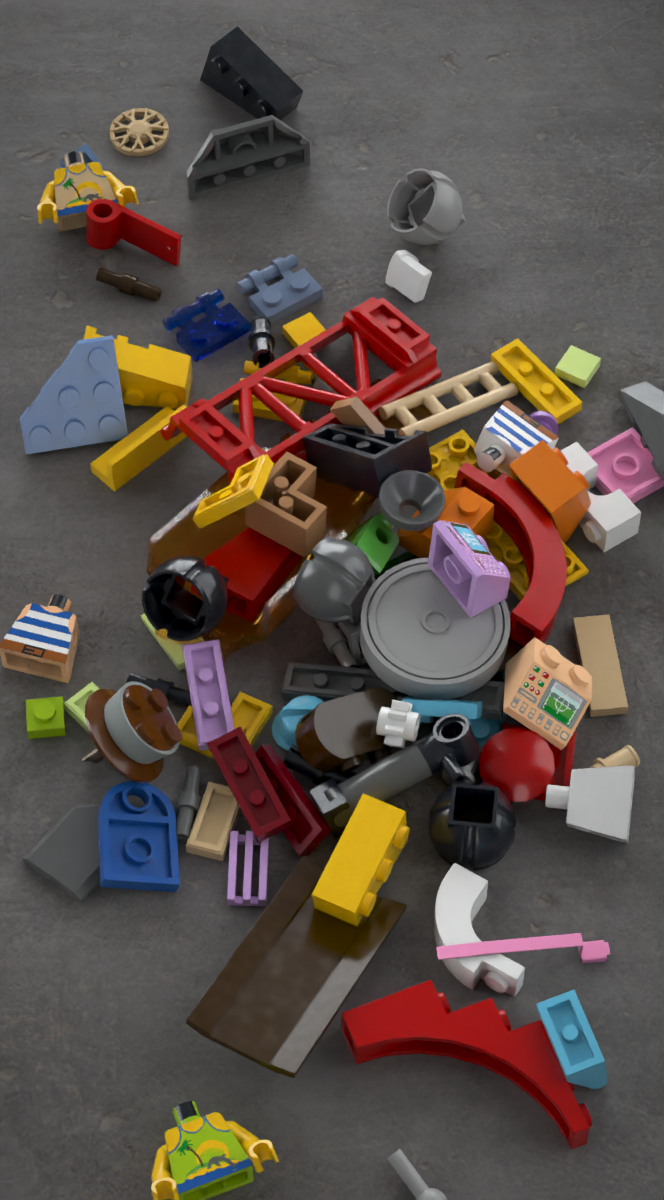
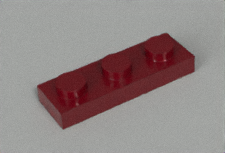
M241 726L207 743L217 766L258 843L292 826L291 819Z
M261 745L255 754L292 822V826L282 832L299 856H309L331 831V828L271 745Z

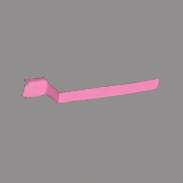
M581 933L436 947L438 960L578 946L579 955L582 958L581 964L607 961V955H611L608 942H604V940L583 942Z

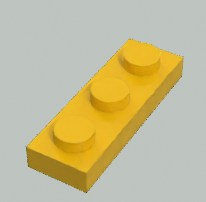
M518 338L491 354V361L496 363L498 370L511 383H514L518 390L539 411L550 413L556 419L558 425L582 411V401Z

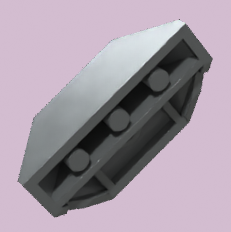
M273 115L210 132L186 172L189 199L309 166L310 142L307 137Z

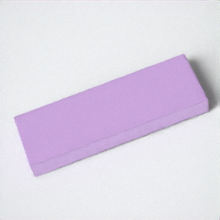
M219 639L182 645L199 751L208 750V742L234 730Z

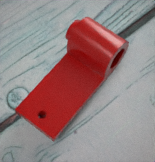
M96 199L88 204L86 208V241L91 247L99 250L110 249L122 239L174 266L180 263L182 235L108 199Z

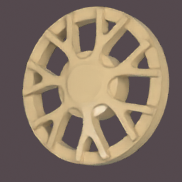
M133 108L122 112L114 119L110 126V140L115 149L125 155L134 157L147 156L159 151L166 144L169 138L168 123L157 111L148 108ZM136 116H144L143 120H135ZM153 119L158 121L154 124L149 123ZM125 120L131 122L128 125L122 124ZM152 131H162L163 135H154ZM127 132L126 135L115 137V133ZM128 141L134 144L132 148L125 146ZM151 141L153 145L144 148L143 144Z

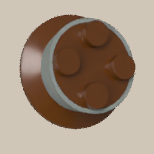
M131 681L118 691L99 689L93 692L86 701V724L96 747L82 756V762L99 763L105 759L118 773L132 781L148 783L155 780L163 769L164 757L174 753L179 746V742L182 740V733L168 707V700L164 693L159 689H151L143 683Z

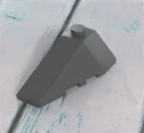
M645 381L621 389L618 395L632 424L637 425L642 434L640 441L643 447L649 448L653 456L651 464L655 472L664 481V391Z

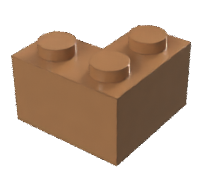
M286 452L272 467L260 499L245 506V525L297 554L306 557L325 535L327 507L312 499L315 496L317 467Z

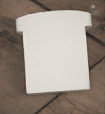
M399 250L391 258L385 283L390 287H394L416 303L424 299L432 272L421 265L417 257L409 251Z

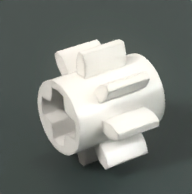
M392 700L391 708L381 707L377 720L376 734L385 736L384 744L404 748L406 740L415 742L419 730L420 713L411 712L413 704Z

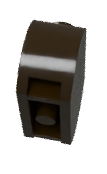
M375 687L318 704L311 712L304 715L296 726L295 739L300 754L309 765L324 773L336 769H341L342 773H347L362 766V761L370 760L371 764H375L392 754L390 750L395 746L384 744L385 736L377 735L376 727L381 707L391 708L392 700H398V698L384 688Z

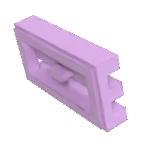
M230 831L227 906H266L269 838L258 843L252 831H246V835H239L238 831ZM238 845H245L243 896H236ZM253 845H261L258 897L251 896Z

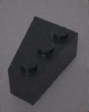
M238 26L210 47L200 81L257 119L273 115L282 120L297 108L303 90Z

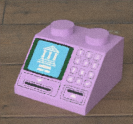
M442 520L433 523L428 566L467 615L472 618L506 599L511 579L510 573L502 562H497L492 556L485 540L480 535H475L469 526L465 524Z

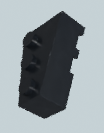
M327 424L303 437L307 462L317 467V478L323 479L328 483L348 487L353 491L372 495L374 498H379L381 485L392 474L405 470H415L423 473L433 470L426 431L416 430L412 436H400L397 434V429L386 428L384 430L385 434L368 433L366 426Z

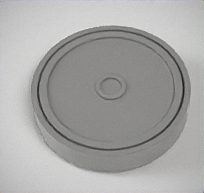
M419 558L403 562L383 573L372 584L364 598L360 618L359 639L368 665L390 687L416 698L446 700L458 698L476 691L496 674L506 654L510 634V614L505 599L470 618L428 566L429 558Z

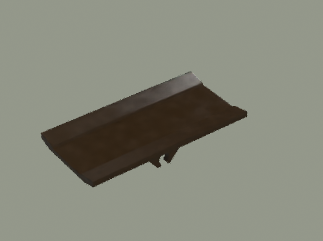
M305 856L302 857L186 1019V1024L202 1036L275 1073L295 1078L407 908L406 904L377 896L371 913L368 917L363 915L358 926H354L314 908L312 893L324 868Z

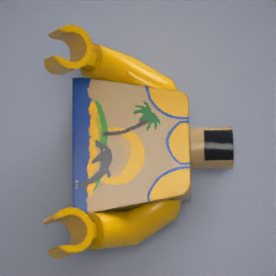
M69 152L63 157L65 168L56 169L54 171V180L46 185L40 204L37 206L38 223L42 224L43 220L52 219L54 223H57L58 232L86 227V208L90 202L96 199H108L117 204L119 202V205L124 207L127 203L138 205L136 190L133 186H125L110 171H103L99 162L84 163L81 152Z

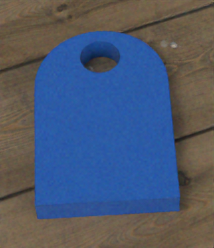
M127 781L115 785L104 796L97 814L100 887L176 892L180 886L176 816L172 803L161 790L148 783ZM131 795L138 796L143 800L145 806L140 808L134 807L129 804L126 797Z

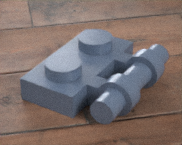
M293 254L285 258L278 257L272 260L270 266L259 272L253 270L246 274L245 279L236 283L237 289L242 295L251 290L255 293L249 297V306L258 316H265V321L269 319L271 325L323 297V288L305 268L295 273L290 271L298 266V260ZM275 277L279 279L278 282L269 287L265 284Z

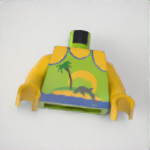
M194 1101L181 1103L172 1111L178 1126L164 1133L166 1144L162 1145L156 1153L151 1175L153 1200H207L253 1182L251 1161L257 1173L263 1171L262 1162L266 1160H273L275 1163L279 1162L273 1144L269 1140H260L234 1121H225L219 1112L201 1117Z

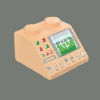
M534 637L506 663L503 712L562 750L568 744L592 700V676L582 666L575 665L563 657L556 648L546 645Z

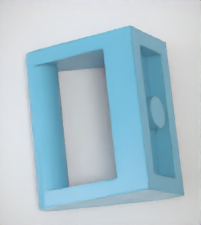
M575 990L537 1003L538 1014L567 1082L591 1089L604 1087L608 1083L605 1060Z

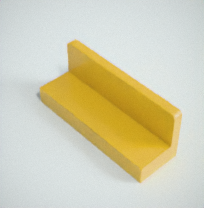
M167 405L90 463L91 472L115 492L187 437L182 432L166 441L160 433V430L170 423V417L185 409L186 406L182 405L174 411Z

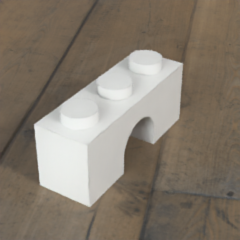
M578 442L561 450L569 463L567 467L573 473L579 471L588 481L589 489L593 488L596 483L598 464ZM620 488L603 496L588 492L591 505L579 525L583 528V532L590 542L596 543L603 552H606L638 533L641 511Z

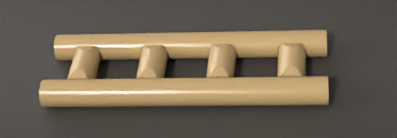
M491 361L379 407V412L382 419L385 420L396 416L405 426L398 430V435L412 436L416 430L426 431L427 433L516 396L518 388L514 383L501 386L493 377V375L498 373V367L494 361ZM479 381L488 393L474 398L465 387ZM452 393L461 404L446 409L437 398ZM424 404L433 415L418 421L409 410Z

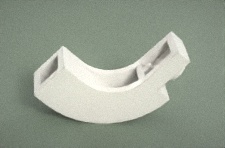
M456 863L451 866L445 875L436 897L434 936L437 947L482 942L475 934L471 923L487 899L488 881ZM500 953L442 959L448 970L471 990L474 989L480 978L494 991L499 993L506 992L514 997L523 986L525 967Z

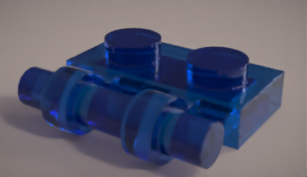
M216 289L211 293L204 292L196 297L195 302L186 307L179 306L172 310V315L162 320L167 331H171L176 327L181 329V331L176 333V342L195 362L202 360L250 332V322L231 303L221 308L217 307L216 304L225 299L220 289ZM202 312L206 315L204 318L198 320L197 322H194L192 320V318L201 314Z

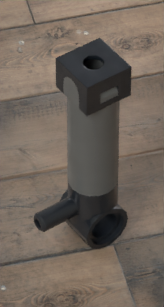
M449 714L438 720L433 727V732L339 784H336L334 779L331 778L310 790V793L336 839L343 834L363 793L386 802L442 770H445L453 783L461 784L466 779V774L461 767L469 765L477 758L480 747L468 719L461 714Z

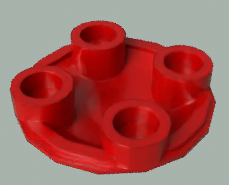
M507 728L494 734L483 746L479 757V772L482 782L499 787V790L506 795L510 802L528 803L541 795L547 788V785L550 784L555 770L554 755L547 741L536 732L524 728Z

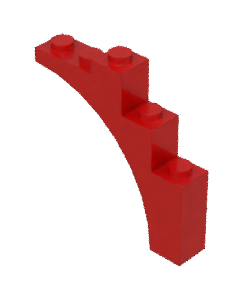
M431 980L341 1013V1030L356 1065L386 1056L409 1054L446 1056L480 1065L510 1080L535 1099L557 1124L571 1149L587 1144L589 1128L592 1126L591 1116L584 1103L578 1104L572 1092L575 1090V1086L573 1083L567 1082L541 1020L511 1031V1025L506 1012L503 1009H497L492 997L451 1012L445 994L442 991L437 993Z

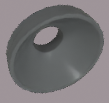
M405 470L392 474L381 485L379 492V507L382 515L392 525L404 530L418 531L432 526L440 518L445 506V494L439 482L432 476L415 470ZM404 505H412L420 511V514L415 518H408L403 516L399 509Z

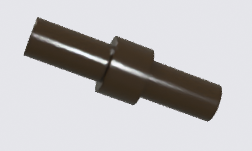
M99 268L96 275L97 281L117 287L119 292L130 296L137 294L158 302L162 294L161 288L140 282L139 277L127 273L120 275Z

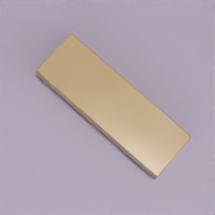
M610 615L573 618L572 625L580 666L585 668L589 675L592 676V700L588 706L590 717L627 714L628 703Z

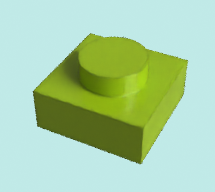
M63 696L26 700L27 733L29 739L66 735Z

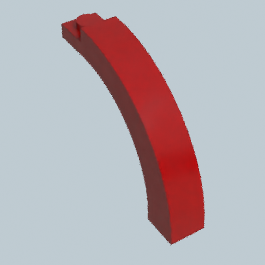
M466 462L458 469L454 488L466 487L494 504L493 520L511 537L523 558L527 571L528 590L519 604L511 611L509 637L522 646H526L534 637L545 643L556 621L567 578L566 557L560 535L542 505L517 481L504 472L494 480L485 472Z

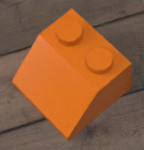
M542 440L512 462L509 468L513 479L531 493L552 519L561 540L566 543L591 505L587 492L590 485L579 471L573 473L567 467L569 463L557 447L551 449Z
M466 487L443 490L445 506L438 521L442 520L468 525L475 535H480L485 539L493 530L494 504ZM417 510L411 518L417 517L420 511ZM433 525L418 531L400 529L396 533L400 540L398 545L419 558H429Z

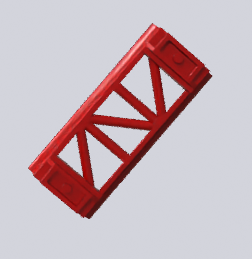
M372 297L343 315V320L220 394L208 401L202 398L171 416L170 423L163 427L160 433L166 441H169L183 432L229 473L230 484L238 467L263 454H267L274 465L286 452L307 462L303 437L327 424H343L332 412L314 423L310 421L306 423L271 392L330 407L336 401L357 396L377 418L380 416L379 407L418 392L442 376L440 369L437 367V348L429 342V334L382 297L377 300L375 297ZM347 333L352 336L357 391L313 355ZM367 349L395 371V373L370 387ZM301 362L338 394L274 379V377ZM252 395L297 432L267 452H264L255 444ZM237 399L239 402L240 430L218 412Z

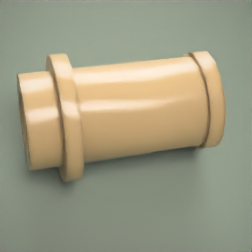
M626 745L621 750L604 759L596 758L590 768L635 766L636 768L640 765V760L634 748Z

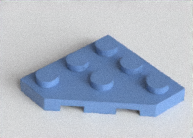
M113 335L78 340L59 369L55 370L42 387L40 394L31 406L27 407L21 415L20 424L26 455L122 440L128 435Z

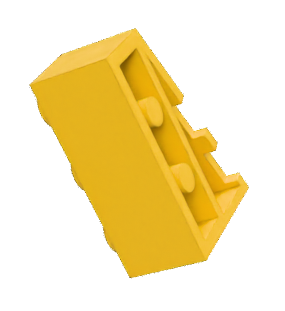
M87 325L83 340L104 336L96 334L97 328ZM121 335L114 339L123 404L163 408L168 405L171 409H178L182 405L188 406L193 379L191 356L149 344L148 349L128 343V337Z
M364 793L362 794L312 893L314 908L354 926H358L363 915L369 916L376 902L378 890L388 879L394 863L408 842L410 827L407 826L406 811Z

